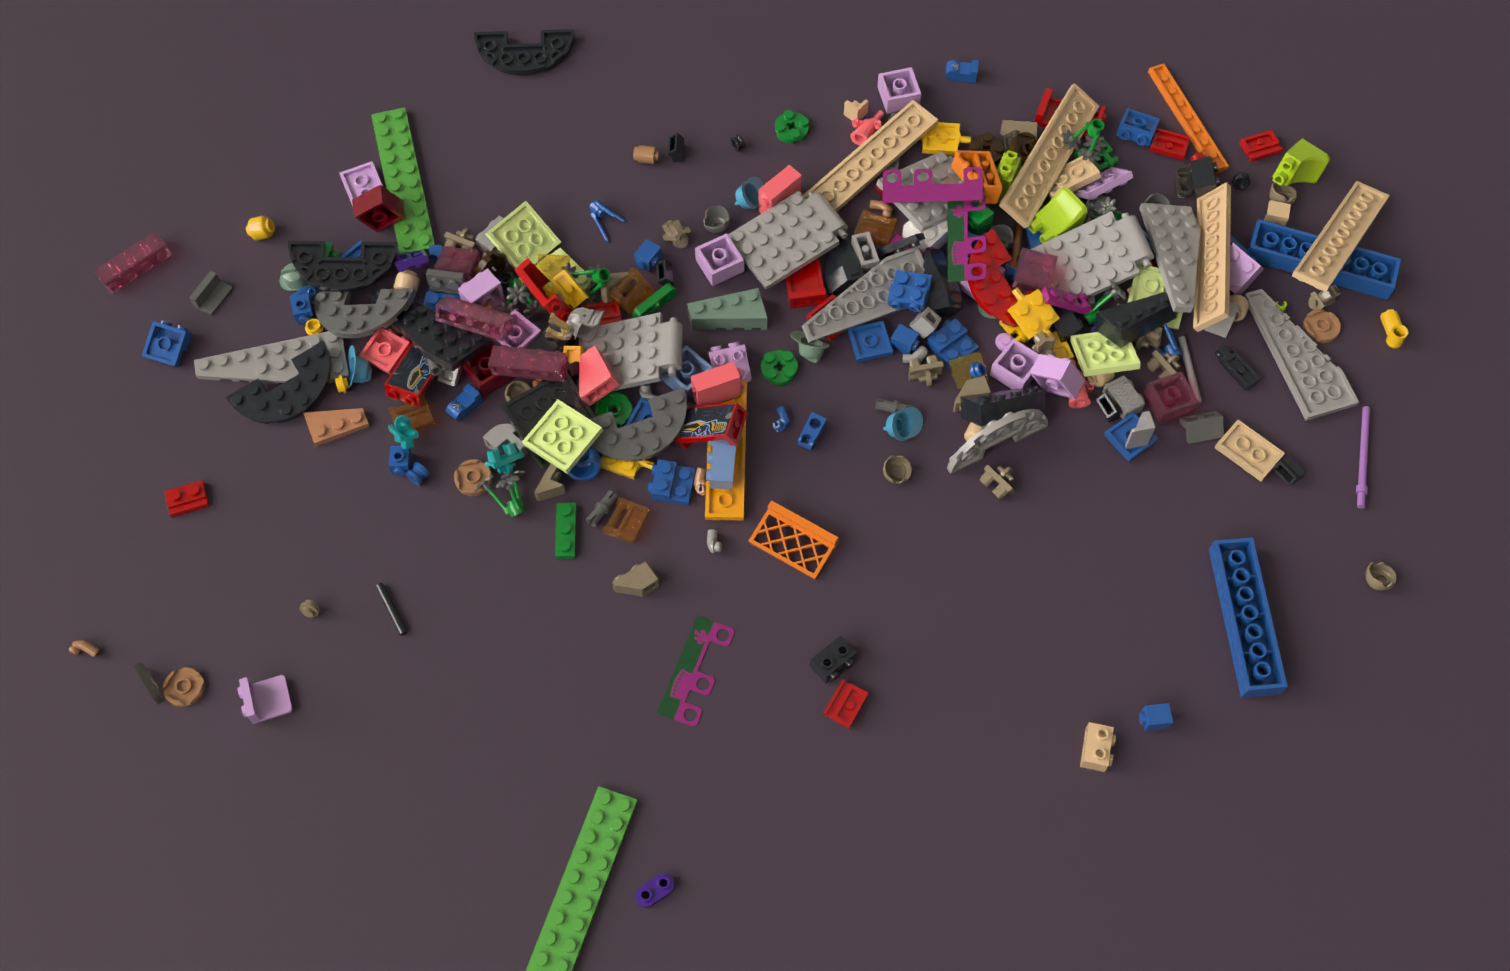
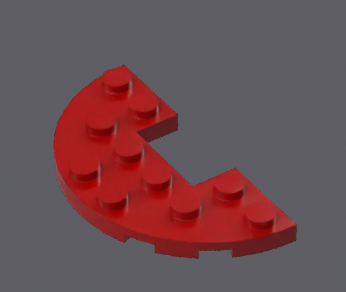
M994 229L983 235L986 238V250L980 253H971L968 259V264L985 263L986 277L979 280H969V288L976 302L989 316H994L1008 326L1017 327L1019 325L1007 310L1015 305L1018 300L999 267L1009 263L1012 258ZM979 240L973 249H980L983 246V242ZM979 266L971 270L973 276H980L983 273V269ZM1032 289L1027 291L1023 295L1025 296L1031 294L1033 292Z

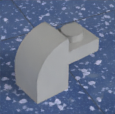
M927 307L922 313L921 311L918 313L909 326L918 332L922 338H925L936 329L941 318Z
M511 424L497 425L483 436L485 445L490 450L499 448L500 454L504 452L502 445L514 442L518 451H522L524 456L528 454L527 448L523 445Z

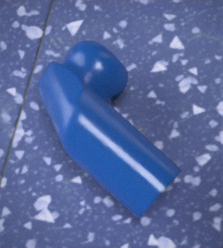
M302 287L290 297L308 293L312 299L316 296L317 290L314 287Z
M785 406L777 408L779 419L776 423H773V428L777 432L784 431L790 423Z

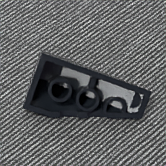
M838 235L839 245L828 251L825 255L824 283L829 296L841 294L864 276L860 261L848 236L842 239Z
M927 247L923 262L924 274L932 275L933 279L926 308L929 307L938 316L951 317L964 309L961 291L957 282H948V262L943 251Z

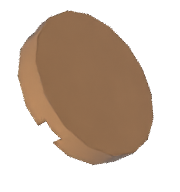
M1317 309L1307 314L1302 328L1314 342L1325 344L1336 339L1340 333L1341 324L1332 312L1329 311L1328 313L1323 309Z
M470 459L461 463L454 473V482L457 489L462 494L468 496L483 494L485 492L483 488L477 492H474V489L482 481H485L488 476L492 475L490 467L486 468L485 463L478 459Z
M183 667L179 670L176 669L165 679L163 684L164 696L174 706L181 708L189 707L197 703L203 696L205 681L202 675L193 668Z

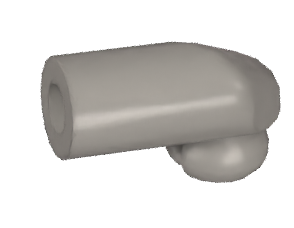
M919 346L913 354H903L902 363H910V360L918 358L921 363L928 354L927 348Z
M650 384L641 385L639 388L641 397L646 400L657 397V395H653Z
M714 529L708 530L707 546L711 553L722 551L721 542H717V530Z

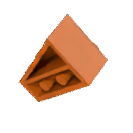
M956 150L951 165L952 169L964 183V169L967 167H980L982 169L983 195L986 197V204H997L1002 191V185L990 151ZM971 170L967 173V177L970 180H976L979 177V173Z

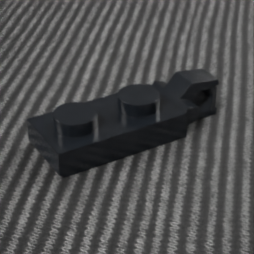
M1223 344L1217 348L1215 355L1219 358L1218 361L1245 391L1261 380V377L1237 352L1229 351Z

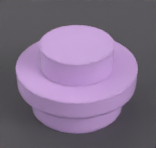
M1001 333L996 337L995 344L999 350L1003 351L1013 337L1010 334Z

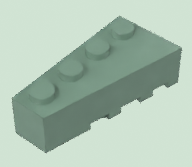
M758 288L687 303L688 317L692 330H716V328H726V330H733V328H744V330L761 328V330H767V316Z

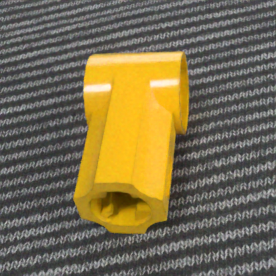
M1390 309L1380 315L1387 334L1386 343L1392 348H1400L1408 335V329L1402 325L1397 311Z

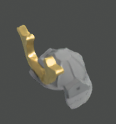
M583 307L576 308L570 313L567 323L560 320L554 313H551L549 323L559 326L561 332L548 327L545 337L569 340L573 335L575 340L577 337H580L586 342H592L604 311H594L593 309L589 310Z

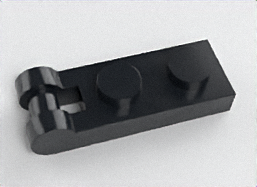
M924 232L877 249L876 252L879 260L891 256L892 252L896 254L905 251L907 246H910V248L919 246L920 241L926 239Z

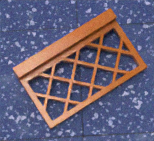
M771 500L768 510L748 542L816 580L832 551L839 544V538ZM769 516L777 519L778 526L767 528L766 521ZM790 526L794 529L795 535L783 537L781 528ZM779 529L782 538L770 541L768 532ZM766 533L768 542L760 544L755 541L758 534ZM805 535L810 537L812 544L800 547L798 537ZM796 538L798 548L787 550L785 541ZM783 542L785 551L774 552L772 544ZM824 545L829 549L826 554L817 556L815 547ZM813 547L815 557L804 560L801 550ZM800 551L802 560L797 562L790 561L788 554ZM816 560L818 567L812 573L806 569L805 563Z

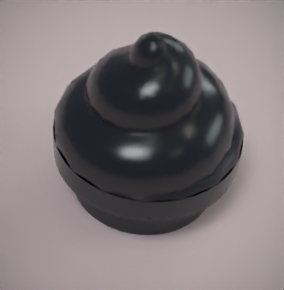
M1245 172L1236 173L1232 179L1233 186L1239 190L1247 188L1250 185V176Z

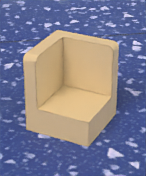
M865 99L860 104L856 100L852 103L847 100L844 103V115L851 120H861L868 114L869 101Z
M1270 200L1264 221L1285 226L1289 219L1291 204Z

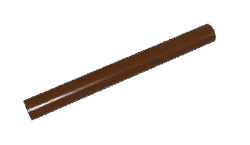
M1018 222L1016 224L1012 260L1010 262L1011 268H1016L1018 265L1023 227Z

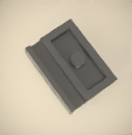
M427 269L426 272L430 291L459 294L458 288L465 283L464 273Z

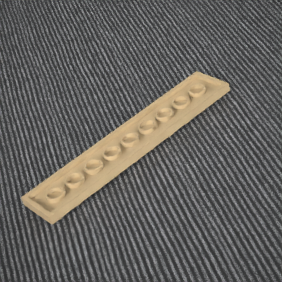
M1075 83L1070 86L999 204L1023 228H1027L1032 222L1074 150L1073 147L1068 149V143L1064 144L1062 142L1065 139L1062 133L1067 134L1068 129L1072 134L1077 133L1084 127L1086 122L1091 121L1099 108V105ZM1083 133L1077 137L1078 140H1080Z
M912 100L803 195L804 198H809L807 195L811 191L814 193L820 192L834 210L838 212L936 126L938 119L916 101Z
M1356 181L1300 261L1292 277L1327 292L1390 195Z
M1227 182L1197 198L1196 221L1200 229L1193 320V328L1197 332L1229 317L1231 186Z

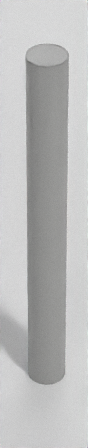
M1181 336L1178 338L1181 353L1183 354L1182 357L1194 403L1200 404L1202 399L1186 338Z

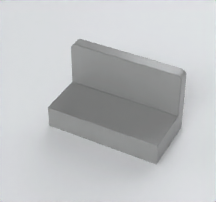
M1150 411L1142 412L1136 428H1133L1125 444L1126 449L1148 445L1155 430Z

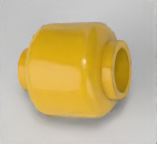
M266 216L251 218L248 221V226H246L247 234L256 241L270 238L275 231L273 221Z

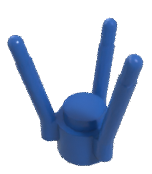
M595 200L589 207L592 212L590 216L595 220L606 242H609L598 217L603 218L609 214L623 223L625 220L610 210L600 200Z
M1164 324L1170 344L1164 347V352L1160 348H1153L1165 360L1164 355L1166 353H1169L1171 356L1177 354L1181 358L1183 354L1177 345L1174 333L1171 328H1168L1167 324Z

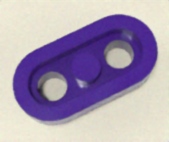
M661 873L639 887L635 894L637 904L642 908H650L670 895L675 888L673 877L667 873ZM665 880L668 884L666 887H661L660 882ZM643 893H649L650 897L648 899H643Z

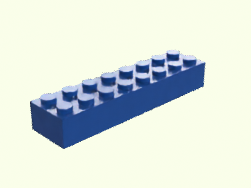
M1258 219L1253 228L1247 251L1257 259L1256 262L1259 264L1293 273L1318 236ZM1356 247L1332 284L1388 300L1395 289L1401 259Z
M1253 537L1215 540L1209 548V555L1241 698L1281 695L1288 686Z

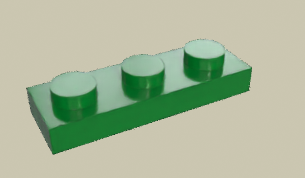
M557 503L556 559H575L576 503Z

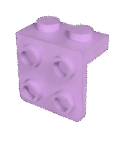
M739 342L729 343L727 348H721V345L710 347L711 351L707 352V357L710 359L713 368L734 362L736 368L741 370L743 377L741 382L751 381L752 377L744 344L740 345Z
M283 675L253 684L247 677L239 679L240 687L237 688L238 694L244 702V705L241 706L242 713L253 724L292 712L293 708L287 681Z

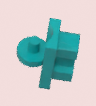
M398 416L394 421V425H388L389 431L394 435L395 441L401 443L403 449L415 447L414 439L419 438L418 431L411 426V420L408 416Z
M514 442L502 445L505 453L503 455L500 454L499 448L487 451L489 461L485 462L486 468H497L499 474L502 472L504 474L508 472L513 473V468L516 467V463L513 461L524 457L523 452L517 450Z

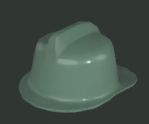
M292 263L286 265L281 270L279 282L284 290L297 291L302 287H314L297 273Z
M793 331L790 334L798 342L800 355L814 363L819 362L824 350L830 346L820 339L808 343L803 331Z

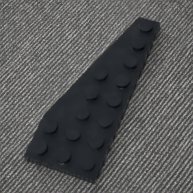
M383 285L376 287L368 293L369 299L373 304H376L380 290L389 288ZM415 301L411 303L406 311L403 310L396 317L398 320L393 323L406 338L413 342L415 348L421 350V354L425 358L451 371L456 370L491 345L490 338Z

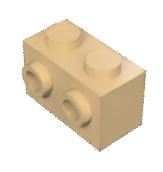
M1088 723L1085 729L1080 767L1105 772L1107 767L1112 765L1113 754H1110L1111 747H1114L1116 735L1113 734L1114 727Z

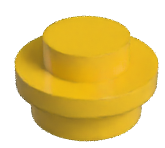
M318 319L308 320L305 326V331L308 335L322 333L324 330Z
M339 375L338 378H335L339 393H347V389L350 388L348 379Z

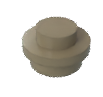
M305 600L300 605V610L306 617H316L320 612L319 604L313 600Z

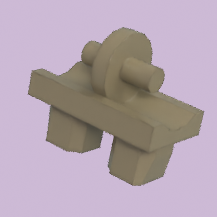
M669 220L662 225L666 233L662 236L665 241H673L674 246L677 248L687 246L688 237L684 233L691 232L689 227H683L679 220L674 222Z
M464 228L463 231L457 230L456 235L446 232L444 235L446 238L444 249L447 252L453 254L457 246L461 247L459 255L469 260L473 252L477 254L479 248L475 247L476 244L472 242L474 236L470 235L471 231L468 228Z
M1333 285L1327 292L1319 289L1312 292L1308 300L1309 307L1317 310L1332 305L1336 302L1335 297L1341 294L1340 290L1336 285Z
M1159 327L1132 341L1136 343L1135 349L1140 350L1142 346L1146 348L1152 346L1158 349L1161 345L1163 328Z
M1044 332L1035 335L1033 338L1035 345L1032 346L1031 350L1037 354H1051L1056 357L1053 351L1055 343L1053 336L1047 338Z
M1157 350L1152 353L1153 357L1146 364L1150 371L1154 373L1160 367L1164 370L1158 376L1163 385L1170 383L1172 380L1174 382L1178 381V373L1172 366L1176 370L1180 367L1177 363L1180 357L1177 354L1171 356L1169 353H1166L1164 355L1167 359L1166 361Z
M936 355L928 356L926 358L927 364L921 365L918 358L911 359L909 363V381L918 379L919 382H925L927 386H931L932 380L938 379L937 376L942 375L943 362L939 361Z
M989 465L984 468L985 473L979 480L987 488L996 481L999 485L992 492L1000 500L1007 494L1012 495L1015 492L1005 481V479L1009 482L1014 480L1010 475L1012 472L1011 467L1004 469L999 466L996 470L1001 473L1000 475Z

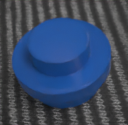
M974 362L971 364L970 375L973 378L986 376V368L983 363Z

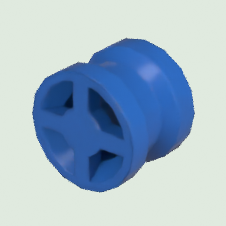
M418 462L413 465L412 470H408L405 473L417 486H420L423 483L422 480L430 475L429 471Z

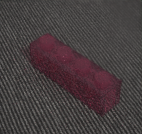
M154 231L94 269L93 272L107 291L112 294L161 261L166 260L172 254L165 242Z
M448 295L436 304L435 321L503 341L513 331V315Z
M501 345L493 346L488 366L493 375L564 382L570 362L566 353L561 351L553 352L543 349L533 350L525 347L514 348Z

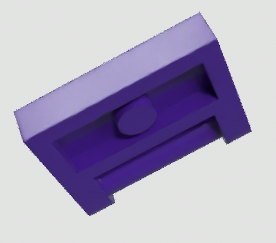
M418 250L397 255L394 265L398 271L404 272L410 266H415V268L425 266V263L429 262V258L424 250Z

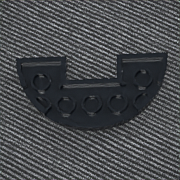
M574 29L541 30V43L508 44L507 31L474 32L476 48L483 60L499 71L514 75L536 74L554 67L566 57L575 39Z
M288 241V252L295 270L306 282L321 290L329 292L339 291L342 293L365 289L382 279L394 264L399 245L398 242H361L360 257H325V241Z
M322 341L291 359L299 373L295 377L269 392L266 391L262 382L256 379L226 397L227 401L241 415L259 423H283L302 416L304 412H308L320 400L319 397L323 390L327 388L330 380V364L332 362L326 343Z

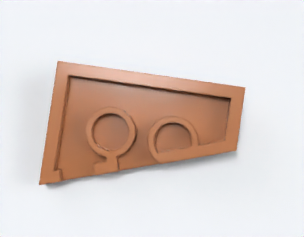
M363 408L303 413L315 446L370 427Z

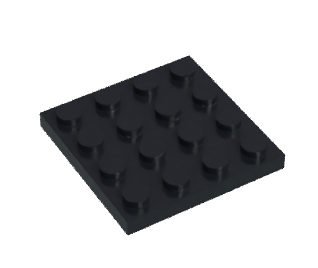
M566 369L501 405V409L521 441L525 439L557 399L588 419L596 417L589 405L580 398L579 389ZM527 448L540 471L550 466V462Z

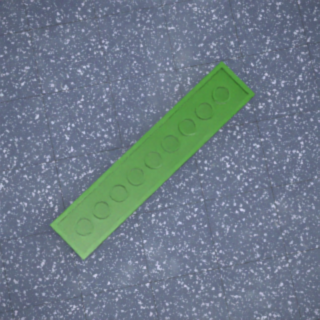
M404 107L371 114L386 189L402 199L404 204L405 218L394 223L399 253L404 254L418 250H424L427 253L429 252V246L435 245L406 109Z
M598 786L526 971L574 970L636 808L637 799Z

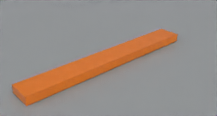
M1163 63L1149 68V75L1184 131L1190 137L1196 150L1199 153L1205 150L1203 154L1206 157L1211 156L1212 161L1217 163L1218 172L1215 174L1228 170V163L1166 65Z

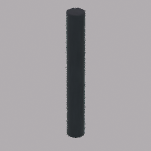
M383 583L377 584L376 589L400 636L405 635L407 630Z

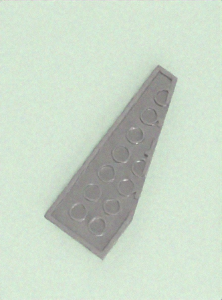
M1141 203L1139 210L1173 312L1191 313L1194 307L1200 229L1192 207Z
M918 246L884 258L868 273L804 323L802 329L808 343L905 309L892 308L889 306L887 299L896 270L924 274V260Z
M1262 289L1245 293L1244 297L1249 302V310L1305 421L1357 406L1359 401L1340 367H1336L1330 361L1331 358L1327 354L1324 355L1316 347L1317 344L1298 325L1295 326L1289 320L1290 317L1286 313L1283 314L1276 307L1277 304Z
M330 331L194 360L195 373L198 379L217 381L228 379L233 382L244 380L249 381V383L259 379L264 384L284 383L299 374L291 360L292 358L324 341L329 349L332 362L330 364L331 376L329 383L335 382V378H338L339 375L350 379L344 339L333 335Z

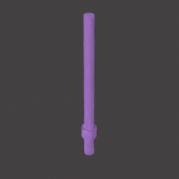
M1368 406L1362 408L1358 485H1356L1357 508L1359 509L1365 508V497L1368 494V486L1366 485L1370 407Z

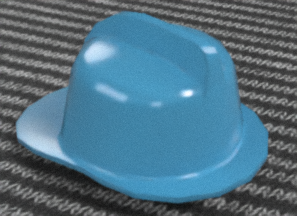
M751 177L736 190L735 196L737 201L734 204L740 205L743 209L758 208L759 189L765 185L763 181L758 177Z
M351 345L348 353L349 387H351L352 383L369 382L372 373L368 360L356 356L355 348Z
M908 407L897 411L887 418L886 426L883 427V430L899 441L912 438L919 434L922 429V414L915 407Z

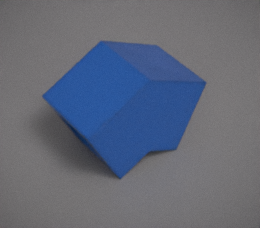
M441 245L429 246L431 261H437L441 264L449 258L447 251Z

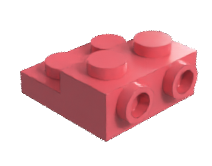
M381 327L375 331V334H373L361 351L359 357L368 360L369 364L391 375L409 348L411 341L404 336H397L389 328L384 329Z

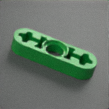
M667 283L633 311L632 317L637 318L654 314L675 297L677 289L671 283Z

